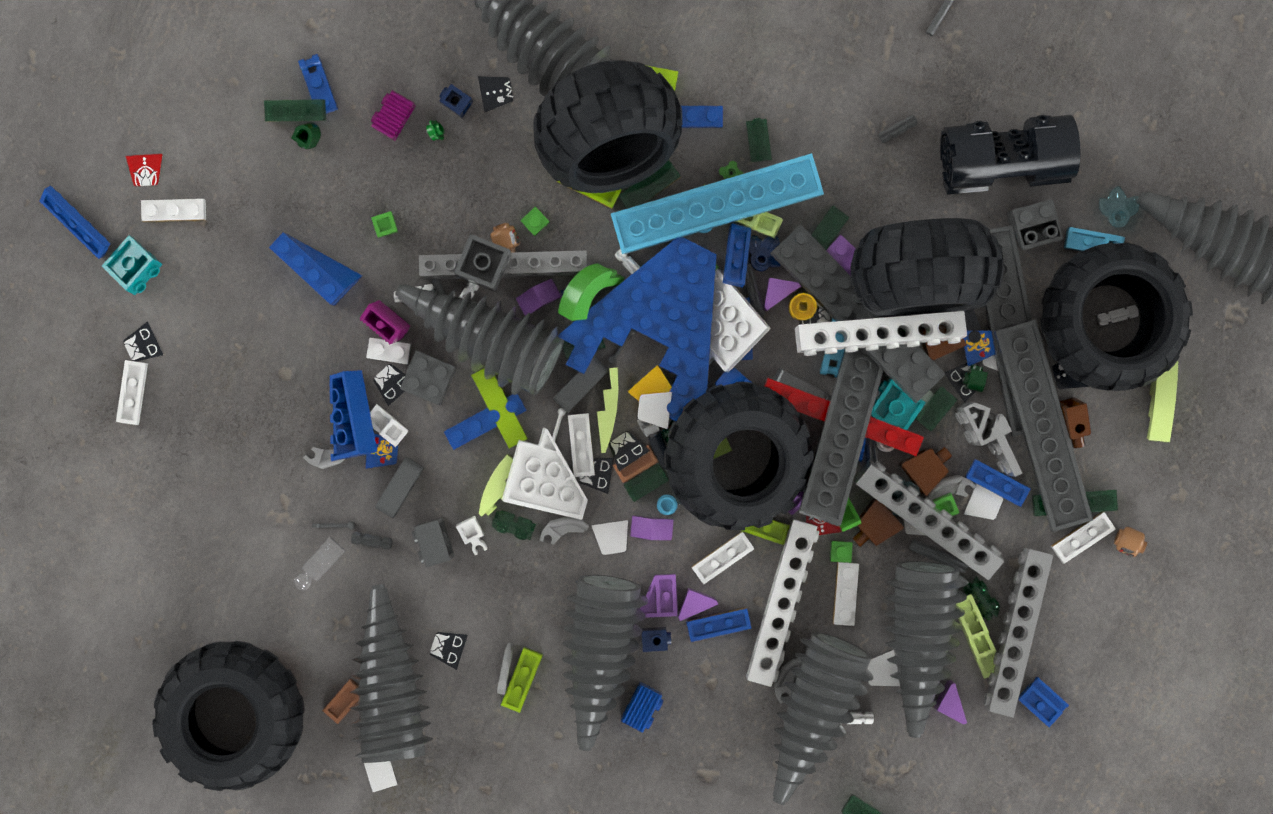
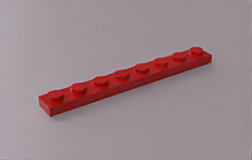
M767 378L764 387H768L785 397L794 405L798 412L821 421L825 420L830 403L829 400ZM870 417L865 435L866 438L917 456L924 439L921 435Z

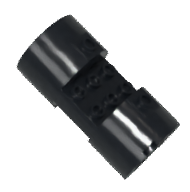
M1038 115L1037 117H1029L1024 123L1023 130L1011 129L1008 132L992 131L988 122L983 121L944 127V131H941L940 160H942L943 170L945 171L942 172V177L947 195L989 191V186H992L994 179L1025 176L1030 187L1071 183L1072 178L1077 176L1080 167V137L1077 123L1072 115Z

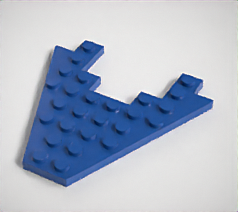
M684 237L674 239L591 307L587 319L574 321L558 335L564 341L575 346L566 365L585 374L603 337L622 347L631 329L668 347L659 366L677 375L669 391L672 392L671 402L667 405L669 418L677 421L686 404L693 398L697 399L706 393L716 254Z

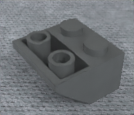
M1053 199L1007 212L1009 224L1013 225L1016 241L1022 251L1063 240Z

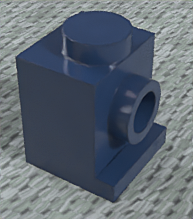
M452 84L448 88L445 87L439 96L441 98L439 100L440 103L461 119L473 104L470 96ZM454 98L459 99V102L456 105L452 104V100Z

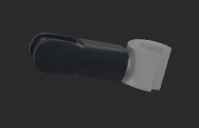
M637 420L645 437L650 436L648 438L661 467L667 470L664 464L666 445L661 434L657 433L660 431V427Z

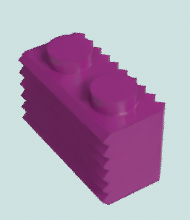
M392 90L390 94L387 93L384 96L380 112L376 111L372 116L371 126L376 131L396 141L416 105Z
M380 300L369 304L360 317V321H363V324L366 323V326L376 331V334H379V337L382 336V339H385V342H388L389 345L402 340L411 327Z

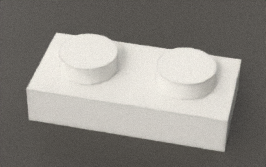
M369 338L366 358L409 364L412 344L395 342L389 345L385 340Z

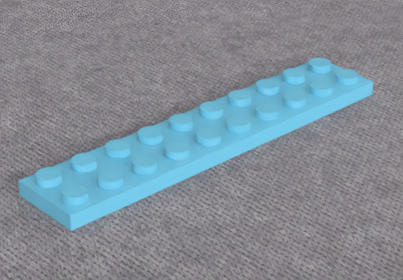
M811 153L611 213L621 252L622 254H627L824 195Z

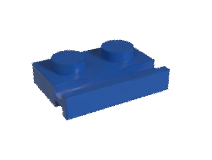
M1036 677L1018 698L1025 707L1049 728L1063 713L1064 709L1069 707L1039 677Z

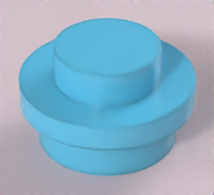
M662 495L657 501V509L663 515H671L677 509V501L672 495Z

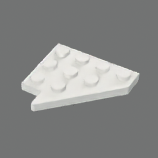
M717 269L715 271L709 365L715 359L725 372H730L771 328L735 286L723 283L724 273L722 270Z
M543 428L539 444L518 440L502 501L582 520L588 500L548 429Z

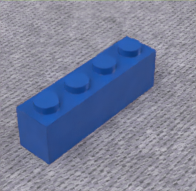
M284 232L269 247L333 306L362 277L361 274Z
M362 370L343 371L330 375V403L333 404V411L330 414V422L333 423V435H330V444H334V454H331V461L377 452Z

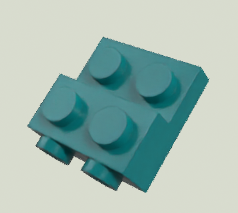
M128 235L104 262L102 267L126 291L136 295L146 289V283L150 278H154L160 273L162 263L132 236Z
M888 379V381L883 380L878 387L880 393L875 398L871 417L908 430L926 402L920 399L917 403H914L892 379Z

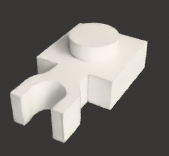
M475 516L456 524V528L464 543H472L474 555L478 554L477 545H481L484 551L487 550L486 543L480 539V537L484 536V532Z

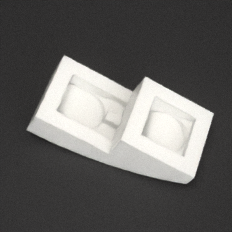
M378 404L370 412L373 428L396 447L409 430Z

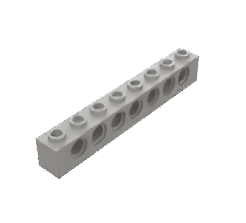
M587 251L512 253L502 277L577 275L582 269L587 267ZM462 254L419 255V276L422 280L461 279L456 277L454 272Z
M869 459L854 478L856 485L987 580L994 575L1004 563L1001 556L1002 552L994 545L989 547L984 543L986 540L979 534H971L968 531L969 528L961 521L956 523L951 519L953 516L946 510H938L935 508L936 504L928 497L923 499L918 495L919 491L913 486H905L902 483L903 480L895 473L890 475L885 471L886 467L878 461L874 463ZM880 478L886 480L885 484L882 486H877L875 484V482ZM895 491L903 492L899 498L892 497ZM911 503L919 504L915 510H910L909 505ZM928 515L936 516L931 522L925 521ZM945 527L952 528L948 534L942 533V530ZM968 539V543L966 545H958L960 540ZM978 551L985 552L982 557H975Z
M1024 548L1023 552L1021 551L1019 554V571L1015 572L1013 578L1015 587L1008 598L1010 607L1009 611L1004 615L1003 624H1005V627L998 639L1000 648L999 652L995 653L993 664L995 665L994 673H990L988 680L990 685L989 692L985 694L983 700L984 709L989 712L1014 718L1053 559L1051 554ZM1033 565L1036 572L1030 577L1028 575V568ZM1029 586L1031 589V593L1029 596L1025 597L1023 595V589L1024 587ZM1021 606H1024L1026 609V613L1024 616L1020 617L1018 615V609ZM1019 626L1021 633L1019 636L1014 637L1013 629ZM1014 646L1016 653L1013 657H1009L1008 650ZM1006 667L1011 669V674L1008 677L1003 676V670ZM1005 687L1006 694L1003 697H998V690Z

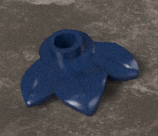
M756 235L750 238L749 253L752 256L750 263L755 270L765 271L769 267L777 268L781 266L770 254L780 244L777 236L775 239L767 237L763 241ZM758 258H763L765 262L760 263Z

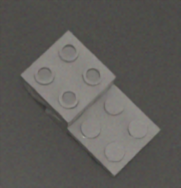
M975 402L964 403L956 407L957 413H955V417L960 425L963 424L966 430L964 436L968 443L977 446H983L988 443L990 452L993 455L995 454L998 459L996 464L1001 473L1013 477L1022 474L1005 437L1006 434L1012 432L1003 414H990L991 408Z

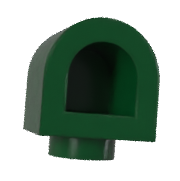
M305 123L295 128L291 139L296 141L299 147L308 150L317 146L321 137V131L315 123Z
M971 365L968 372H964L962 384H965V389L982 393L988 372H984L983 367Z

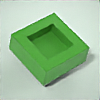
M536 207L520 220L534 236L550 223Z
M391 211L371 217L378 238L398 232Z
M951 492L932 500L936 504L935 508L940 511L944 509L952 516L959 513Z
M831 540L830 562L851 563L853 542Z

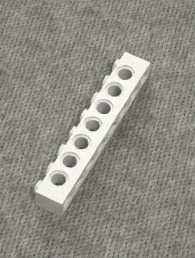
M964 311L801 324L795 328L797 353H804V356L816 355L818 351H824L825 354L837 353V350L845 349V352H856L858 348L865 347L866 351L878 350L879 346L894 349L899 348L900 344H907V347H916L924 342H927L928 345H938L940 341L947 340L948 344L961 342V339L967 336ZM939 324L946 327V334L940 332ZM919 326H922V327L925 328V330H926V335H925V336H924V335H921V334L919 333V331H918V327H919ZM898 328L905 330V337H901L898 334ZM878 329L884 331L885 339L878 337ZM857 331H860L864 334V341H861L856 337ZM841 333L844 336V342H838L835 334ZM815 335L822 336L823 344L816 343Z
M791 518L790 527L746 674L748 681L771 687L772 683H776L779 670L776 669L778 662L782 663L785 650H782L784 642L787 643L791 632L788 630L789 624L794 622L796 611L794 610L795 603L800 602L802 591L799 589L801 583H805L808 571L805 570L807 562L811 563L814 553L811 550L813 542L816 543L819 537L816 525ZM801 537L805 538L806 545L803 548H797L795 545L796 540ZM795 557L799 558L800 565L797 568H791L790 560ZM793 578L795 581L793 587H784L785 579ZM781 598H788L789 604L785 608H780L778 601ZM775 618L783 619L781 627L775 628L772 626ZM769 638L777 639L775 647L770 648L766 645ZM770 658L772 660L769 667H762V659Z

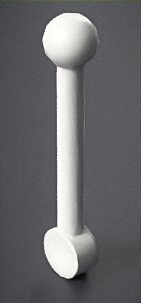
M563 408L558 409L559 415L552 436L554 441L558 434L562 416L566 413Z

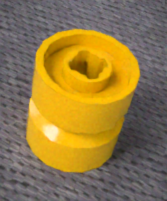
M800 293L790 300L788 310L791 317L795 320L804 321L814 316L817 310V303L810 294Z

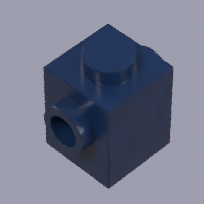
M666 627L642 628L643 652L668 651V645H672L671 632H667ZM655 637L660 638L659 641H654L653 639Z

